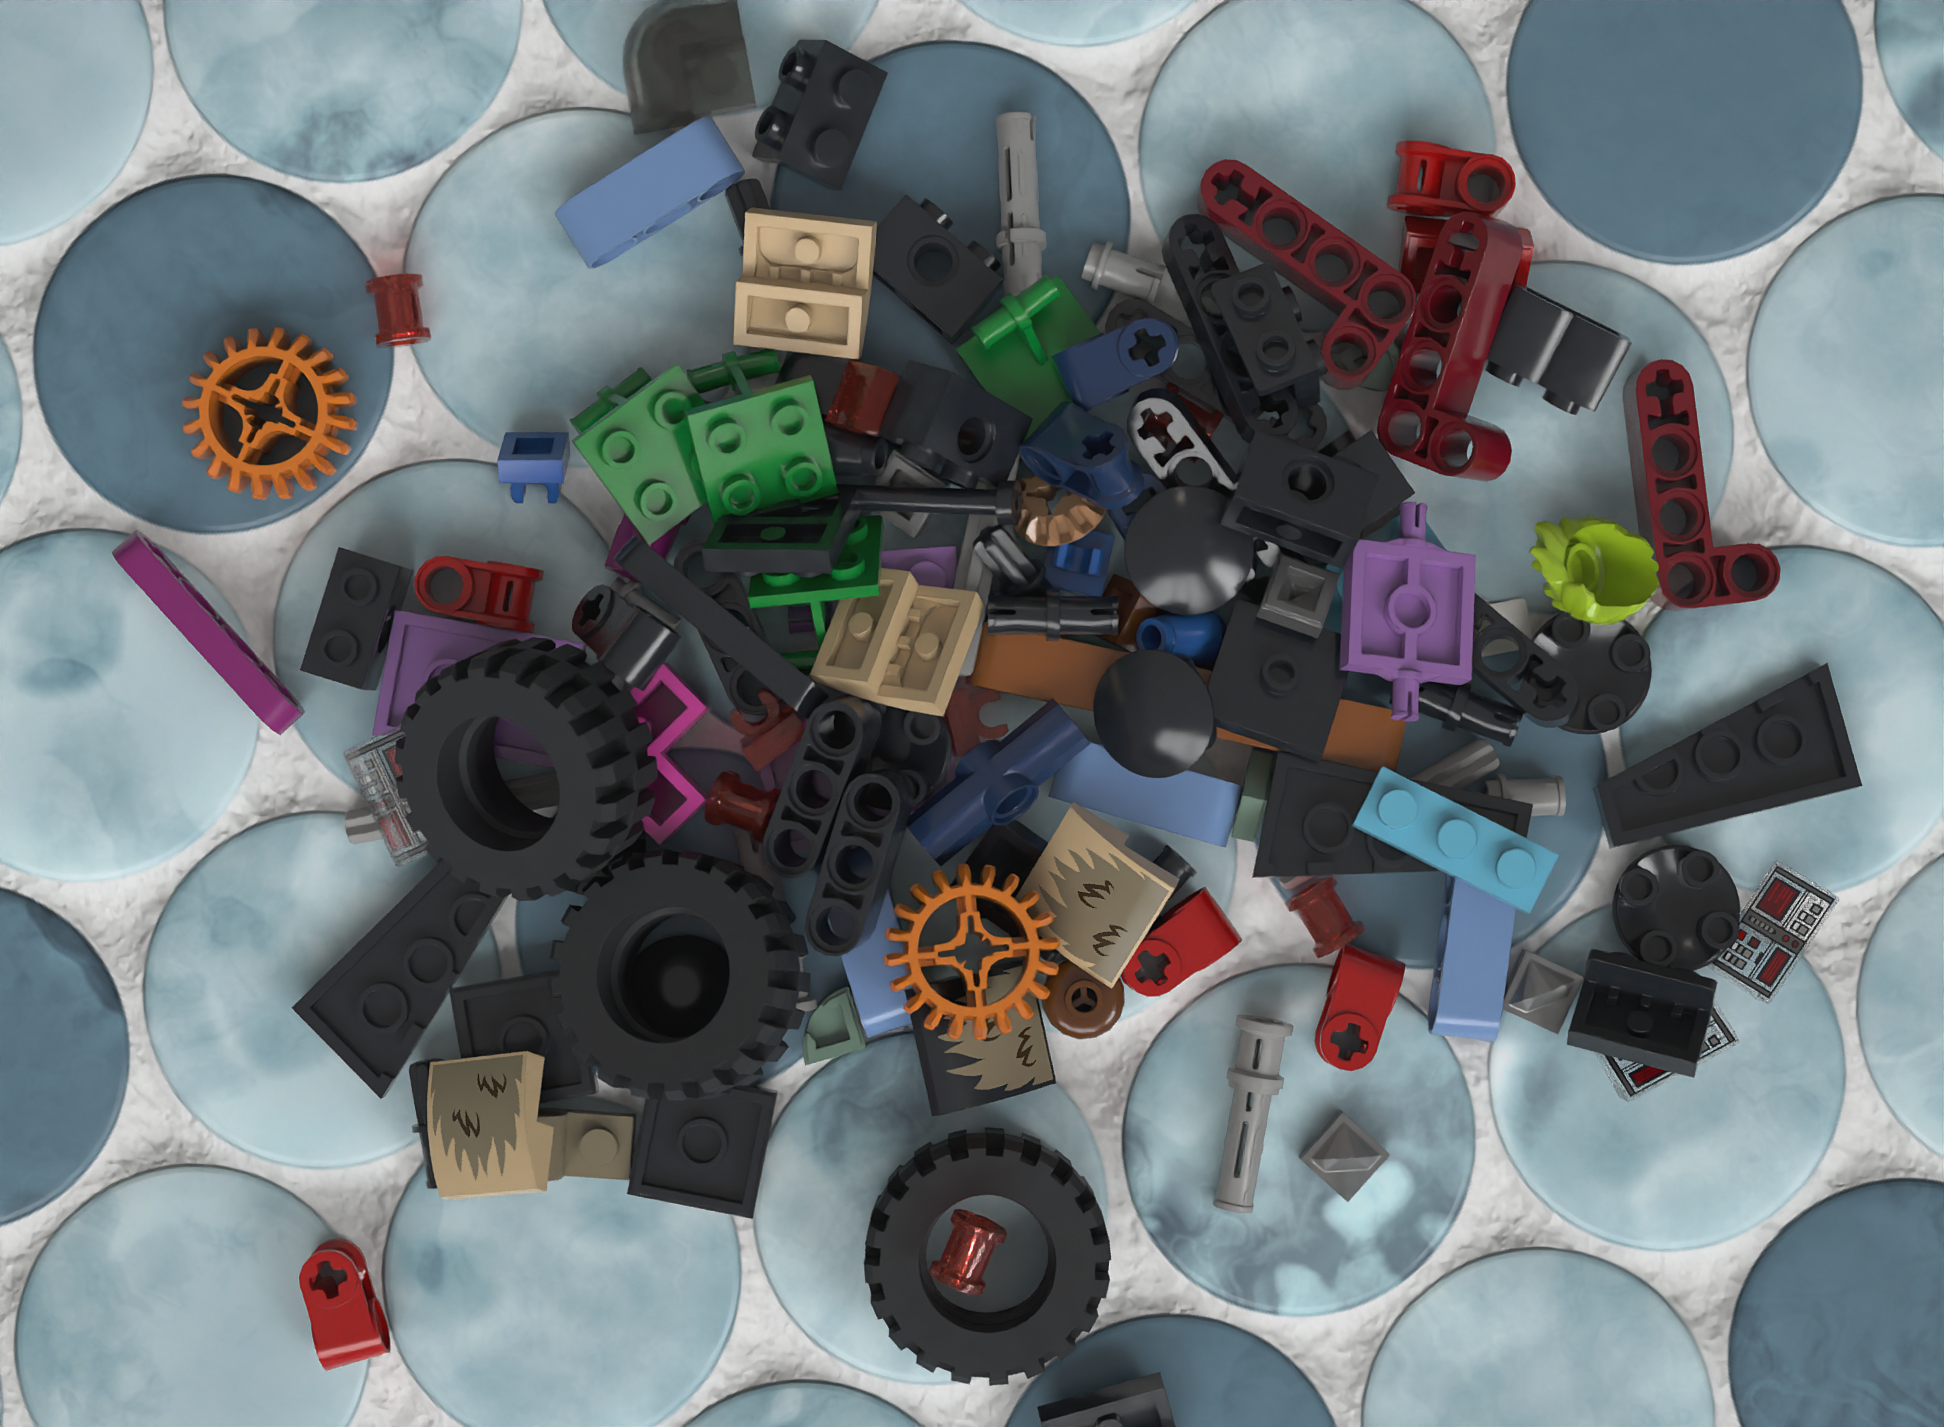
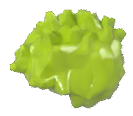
M1589 514L1587 517L1571 519L1567 516L1563 517L1558 525L1544 520L1538 522L1534 527L1538 540L1535 542L1536 546L1531 547L1529 551L1536 558V560L1532 561L1531 567L1540 572L1547 580L1543 584V591L1547 596L1553 598L1552 606L1570 613L1571 617L1590 624L1610 626L1625 620L1630 615L1636 614L1650 600L1651 596L1656 593V589L1660 585L1656 575L1659 565L1652 559L1654 554L1653 548L1645 538L1626 530L1618 523L1603 517H1593Z

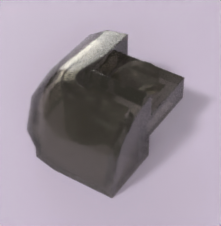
M662 0L646 8L632 23L623 44L622 72L633 133L635 135L687 126L696 121L697 118L757 108L739 0Z

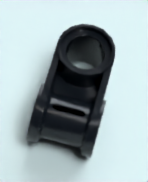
M603 584L595 586L587 592L578 604L572 618L573 633L597 655L596 659L617 676L642 691H645L682 638L679 633L662 620L635 603L631 606L615 590Z

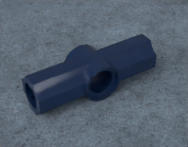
M1052 698L1001 741L997 739L987 740L972 748L958 763L955 770L956 778L910 815L907 828L941 867L992 824L997 826L1006 825L1025 814L1038 797V787L1091 743L1061 706Z

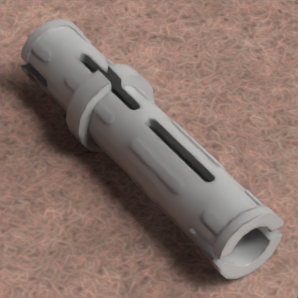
M1009 112L995 118L1001 201V231L996 234V250L1002 253L1004 296L1012 293L1014 297L1042 278L1041 251L1047 247L1046 232L1040 229L1038 171L1035 142L1036 116H1031V113Z

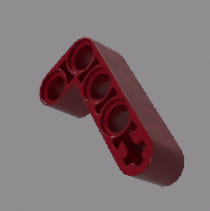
M1228 159L1211 165L1205 171L1198 191L1197 207L1200 215L1207 216L1217 223L1225 237L1262 263L1270 261L1275 272L1339 316L1319 347L1327 370V375L1320 378L1328 386L1337 390H1350L1361 385L1371 374L1411 317L1416 306V292L1413 284L1405 275L1248 165L1237 160ZM1230 184L1236 186L1239 189L1236 200L1230 199L1224 206L1215 201L1218 190L1224 191ZM1255 201H1259L1262 205L1257 209L1251 226H1248L1244 223L1247 211L1251 212ZM1274 218L1284 219L1294 227L1296 239L1285 245L1272 243L1265 237L1262 225ZM1324 255H1335L1345 262L1348 276L1338 282L1327 281L1317 273L1315 260ZM1377 291H1386L1392 294L1398 300L1400 314L1391 319H1382L1376 316L1369 308L1368 296ZM1340 342H1349L1355 345L1362 352L1363 366L1354 371H1345L1338 368L1332 361L1330 348Z
M1460 212L1445 222L1439 234L1378 419V440L1388 453L1444 476L1488 482L1501 476L1506 471L1511 460V442L1505 431L1494 424L1468 415L1521 259L1523 248L1521 235L1516 227L1509 222L1473 212ZM1462 299V308L1457 316L1458 304ZM1441 361V372L1437 378V368ZM1421 423L1420 435L1417 438V427ZM1472 440V454L1468 459L1467 450Z
M1660 359L1641 367L1628 377L1623 387L1622 399L1639 535L1645 538L1653 548L1654 554L1652 559L1659 565L1656 575L1660 585L1650 599L1657 606L1665 610L1681 611L1739 604L1766 598L1775 590L1780 580L1781 571L1778 559L1770 549L1760 544L1752 543L1713 547L1694 386L1690 373L1683 365L1673 360ZM1655 381L1657 386L1668 387L1669 397L1659 401L1656 396H1647L1646 386ZM1671 416L1674 418V423L1658 426L1652 430L1649 429L1648 422L1660 417V421ZM1658 438L1672 442L1677 449L1678 463L1672 471H1665L1659 468L1653 460L1652 447ZM1667 501L1677 503L1685 512L1686 525L1679 535L1667 532L1661 524L1660 510ZM1740 556L1750 560L1757 572L1756 581L1748 591L1738 588L1731 576L1732 566ZM1676 564L1687 567L1694 579L1693 589L1685 599L1675 596L1667 583L1668 574Z

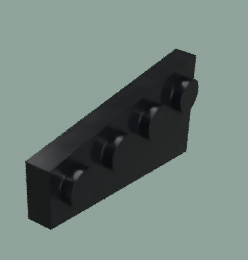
M1828 663L1596 785L1593 787L1609 849L1856 789L1862 786Z
M1278 751L1252 878L1442 871L1352 826L1378 774L1377 771L1324 760L1317 762L1299 755ZM1407 778L1527 839L1533 804Z
M445 860L434 867L292 1007L380 1099L384 1098L448 996L449 989L456 983L508 898L506 896L500 899L484 894L480 891L481 883L477 881L467 886L449 874L453 867Z

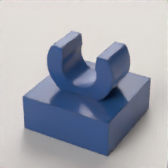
M505 432L497 459L499 483H511L510 493L515 503H523L526 494V483H543L547 488L548 503H556L558 501L570 459L569 432Z
M1092 530L1074 542L1060 546H1047L1043 564L1046 567L1045 577L1055 589L1086 596H1102L1115 535Z

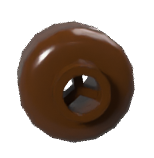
M1065 957L1057 961L1055 964L1059 966L1058 973L1056 975H1045L1043 985L1050 991L1047 999L1042 1000V1007L1051 1025L1063 1035L1076 1039L1096 1038L1110 1031L1120 1019L1125 1005L1124 985L1120 978H1118L1111 989ZM1087 987L1096 993V1001L1087 996ZM1080 988V996L1072 1001L1073 993ZM1086 1003L1092 1008L1082 1011L1076 1007Z

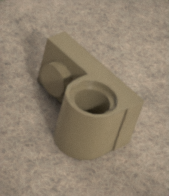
M538 1108L537 1122L554 1127L548 1181L560 1180L564 1176L630 1180L634 1153L635 1113Z

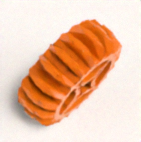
M281 327L274 328L270 335L268 346L262 331L257 328L248 329L246 336L247 349H244L243 345L232 336L224 338V348L229 357L223 360L211 351L206 352L203 359L213 369L210 376L206 377L195 372L189 375V381L203 389L201 397L188 396L182 400L184 408L199 412V419L189 420L183 424L184 433L191 436L204 435L205 437L191 449L193 457L202 460L215 455L208 465L207 475L218 480L230 472L227 488L238 494L245 490L251 481L252 497L258 500L267 499L272 483L279 498L284 500L293 498V478H296L304 490L309 492L315 490L317 482L311 470L316 467L324 474L333 476L337 472V468L334 463L326 458L330 450L332 449L342 455H348L351 451L350 445L336 439L339 429L350 432L357 430L358 422L355 419L340 416V409L350 408L357 404L356 395L351 392L335 393V390L344 385L349 379L347 371L337 368L325 373L332 363L333 353L326 348H322L310 356L313 348V339L307 335L300 334L290 345L288 331ZM267 364H282L278 373H270L263 386L256 390L246 391L234 386L243 375L252 369ZM302 372L310 381L316 394L318 403L316 425L303 418L298 411L297 399L301 387L297 385V382ZM251 401L260 406L265 404L282 410V416L294 421L295 427L287 426L281 422L277 424L266 422V420L258 417V411L247 407L246 402ZM225 404L236 409L243 420V430L239 441L244 445L239 454L234 450L226 435L224 427ZM296 437L308 442L299 453L286 461L273 465H258L263 453L270 454L276 443L283 438Z
M959 864L956 868L957 885L951 887L942 870L934 871L931 874V878L937 891L936 894L930 896L923 886L916 883L910 888L909 892L921 905L919 909L915 912L907 905L897 904L893 910V913L899 919L908 922L909 925L906 931L897 928H888L885 931L884 938L886 940L903 943V953L885 955L883 957L884 965L894 967L904 964L906 971L905 976L894 979L889 983V986L893 992L901 991L909 985L915 990L916 995L907 1000L903 1006L906 1013L911 1014L917 1011L924 1002L932 1008L923 1023V1026L928 1030H933L939 1024L942 1015L951 1017L947 1030L948 1037L952 1039L960 1037L964 1020L972 1021V1033L975 1040L986 1039V1019L993 1017L996 1028L1001 1034L1009 1033L1012 1031V1025L1006 1013L1007 1010L1013 1008L1019 1017L1029 1020L1034 1015L1031 1006L1022 999L1028 992L1041 1000L1047 999L1050 991L1044 985L1034 981L1036 974L1056 975L1058 973L1059 966L1049 961H1040V951H1050L1059 948V938L1048 937L1039 939L1037 928L1047 926L1053 922V916L1051 912H1045L1033 919L1030 917L1026 909L1034 905L1040 898V895L1035 890H1031L1019 902L1012 897L1011 894L1018 886L1020 880L1015 874H1010L1004 880L1000 889L993 887L995 867L992 865H985L983 867L979 883H971V871L968 864ZM976 899L991 902L1004 910L1016 924L1021 937L1001 938L989 934L982 926L980 912L977 911ZM956 900V931L952 939L944 944L918 947L922 928L929 916L941 905ZM967 918L969 920L970 934L979 936L977 943L984 941L987 948L1000 946L1004 948V951L992 952L978 960L977 970L974 971L976 985H974L973 970L964 968L966 960L958 963L955 956H938V953L950 952L956 947L965 944V934L968 933ZM1024 956L1021 972L1013 987L1003 997L987 1005L985 989L988 988L987 974L991 965L1000 959ZM947 966L955 970L961 978L963 991L966 992L967 1007L954 1004L938 995L924 978L920 967Z

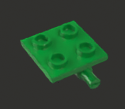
M1044 274L1042 278L1015 297L1012 293L1005 295L999 300L1002 305L999 309L976 326L971 327L975 336L956 349L957 354L985 391L1033 418L1024 441L1061 402H1071L1051 356L1101 333L1059 275L1050 280Z
M762 349L738 357L735 351L722 354V361L686 370L689 381L699 394L730 386L735 394L734 397L684 411L713 525H715L719 516L728 514L746 515L754 510L765 509L774 504L799 499L801 504L838 493L815 386L810 375L752 391L747 380L781 372L775 349Z
M676 363L653 380L642 367H639L636 372L613 389L606 385L598 391L597 396L599 399L576 417L569 420L579 434L572 440V443L648 545H651L707 502L684 412L688 409L706 405V403Z
M859 515L832 573H822L814 577H798L792 573L760 572L752 575L750 578L748 595L750 608L810 603L818 649L781 653V656L806 676H810L830 625L827 601L880 596L884 529L883 518L880 515Z

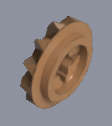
M1036 475L1032 478L1017 479L1022 489V512L1019 524L1013 527L1023 539L1040 546H1060L1074 542L1091 532L1100 523L1107 509L1098 507L1093 502L1065 489L1067 496L1060 498L1058 506H1055L1054 514H1052L1047 502L1053 500L1056 492L1064 488L1049 485Z

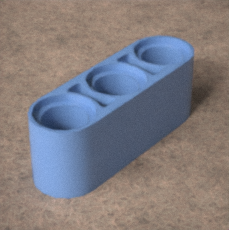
M710 116L703 117L685 126L567 200L556 210L555 216L588 269H594L612 261L736 183L745 174V170L713 118Z
M1092 742L1054 775L1048 797L1071 804L1075 802L1081 807L1225 848L1243 790L1241 785L1189 770L1167 778L1143 777L1122 767L1109 755L1104 746Z
M861 846L850 849L847 853L849 869L858 877L869 878L873 868L871 855ZM822 864L815 868L817 880ZM889 886L876 928L870 939L851 952L841 955L855 1003L868 1038L912 1024L910 1014L906 1013L903 1009L907 1001L905 989L912 988V986L909 985L897 992H893L889 986V983L894 979L906 975L904 964L888 967L883 963L885 955L903 953V943L890 942L884 938L885 931L888 928L903 930L900 919L893 913L896 906ZM832 907L829 912V919L834 934L843 939H850L854 930L852 917L842 908Z
M1446 874L1430 993L1428 1031L1430 1034L1494 1042L1499 1032L1516 908Z

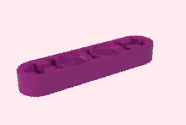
M136 530L112 551L113 557L124 571L271 730L281 735L305 713L303 707L293 694L147 536Z

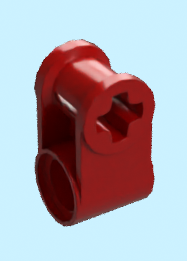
M1399 141L1396 143L1395 154L1400 157L1395 194L1388 196L1387 208L1399 213L1416 216H1443L1451 218L1460 212H1473L1495 218L1506 207L1513 196L1516 188L1515 174L1509 163L1493 154L1451 149L1444 145L1424 141ZM1421 167L1423 169V174L1421 180V187L1419 191L1417 189L1419 170ZM1476 174L1490 176L1499 187V198L1487 203L1475 200L1467 189L1468 178Z
M436 556L427 560L418 569L414 579V586L419 602L428 610L443 615L476 620V624L533 633L535 624L529 620L535 582L543 580L544 571L496 561L484 563L450 556ZM445 568H454L461 575L463 590L455 601L449 604H441L433 597L431 592L432 579L438 571ZM513 583V590H512V595H511L510 607H509V610H508V612H507V606H508V600H509V594H510L511 584Z
M1202 887L1173 906L1161 916L1162 918L1154 927H1150L1120 976L1130 989L1147 997L1161 996L1170 992L1195 972L1205 969L1235 948L1243 938L1208 889ZM1143 951L1154 957L1162 954L1164 960L1157 966L1161 976L1156 981H1152L1145 976L1137 979L1134 974L1141 967L1137 956Z
M1347 943L1342 944L1330 975L1326 992L1327 998L1315 1030L1314 1043L1316 1050L1325 1062L1340 1070L1354 1071L1365 1067L1372 1061L1377 1052L1387 1018L1395 1005L1401 988L1406 966L1404 962ZM1352 1023L1354 1024L1353 1035L1361 1039V1046L1358 1051L1348 1049L1343 1058H1338L1339 1047L1330 1042L1331 1035L1334 1030L1344 1032L1348 1024Z
M342 1238L329 1239L320 1244L303 1264L299 1275V1283L311 1321L315 1350L325 1371L390 1353L391 1341L386 1317L379 1300L376 1298L366 1258L361 1249L353 1242ZM328 1261L333 1270L344 1269L346 1272L339 1285L336 1284L333 1276L322 1277L320 1271Z

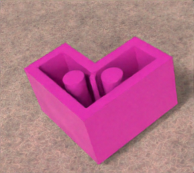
M666 662L663 663L645 691L636 687L630 691L638 703L637 706L633 707L634 713L639 723L647 721L653 739L652 742L646 744L648 756H656L657 779L647 785V788L655 791V800L651 814L643 818L642 821L644 830L659 845L667 843L712 798L668 754L712 707Z

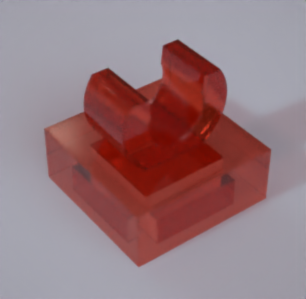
M848 361L825 421L845 430L876 437L877 433L882 434L878 431L883 422V416L890 399L892 400L896 391L899 375L879 366Z
M764 687L757 691L761 702L767 707V713L762 720L758 722L747 721L737 707L730 711L733 726L739 733L744 735L739 740L741 752L756 772L800 741L806 727V723L789 704L780 710L774 694Z
M967 688L952 692L944 718L951 734L953 757L967 754L972 748L981 743L979 737L997 739L1008 733L1007 724L988 727L979 718V711L982 705L1001 699L999 691L986 690L980 692L971 701Z

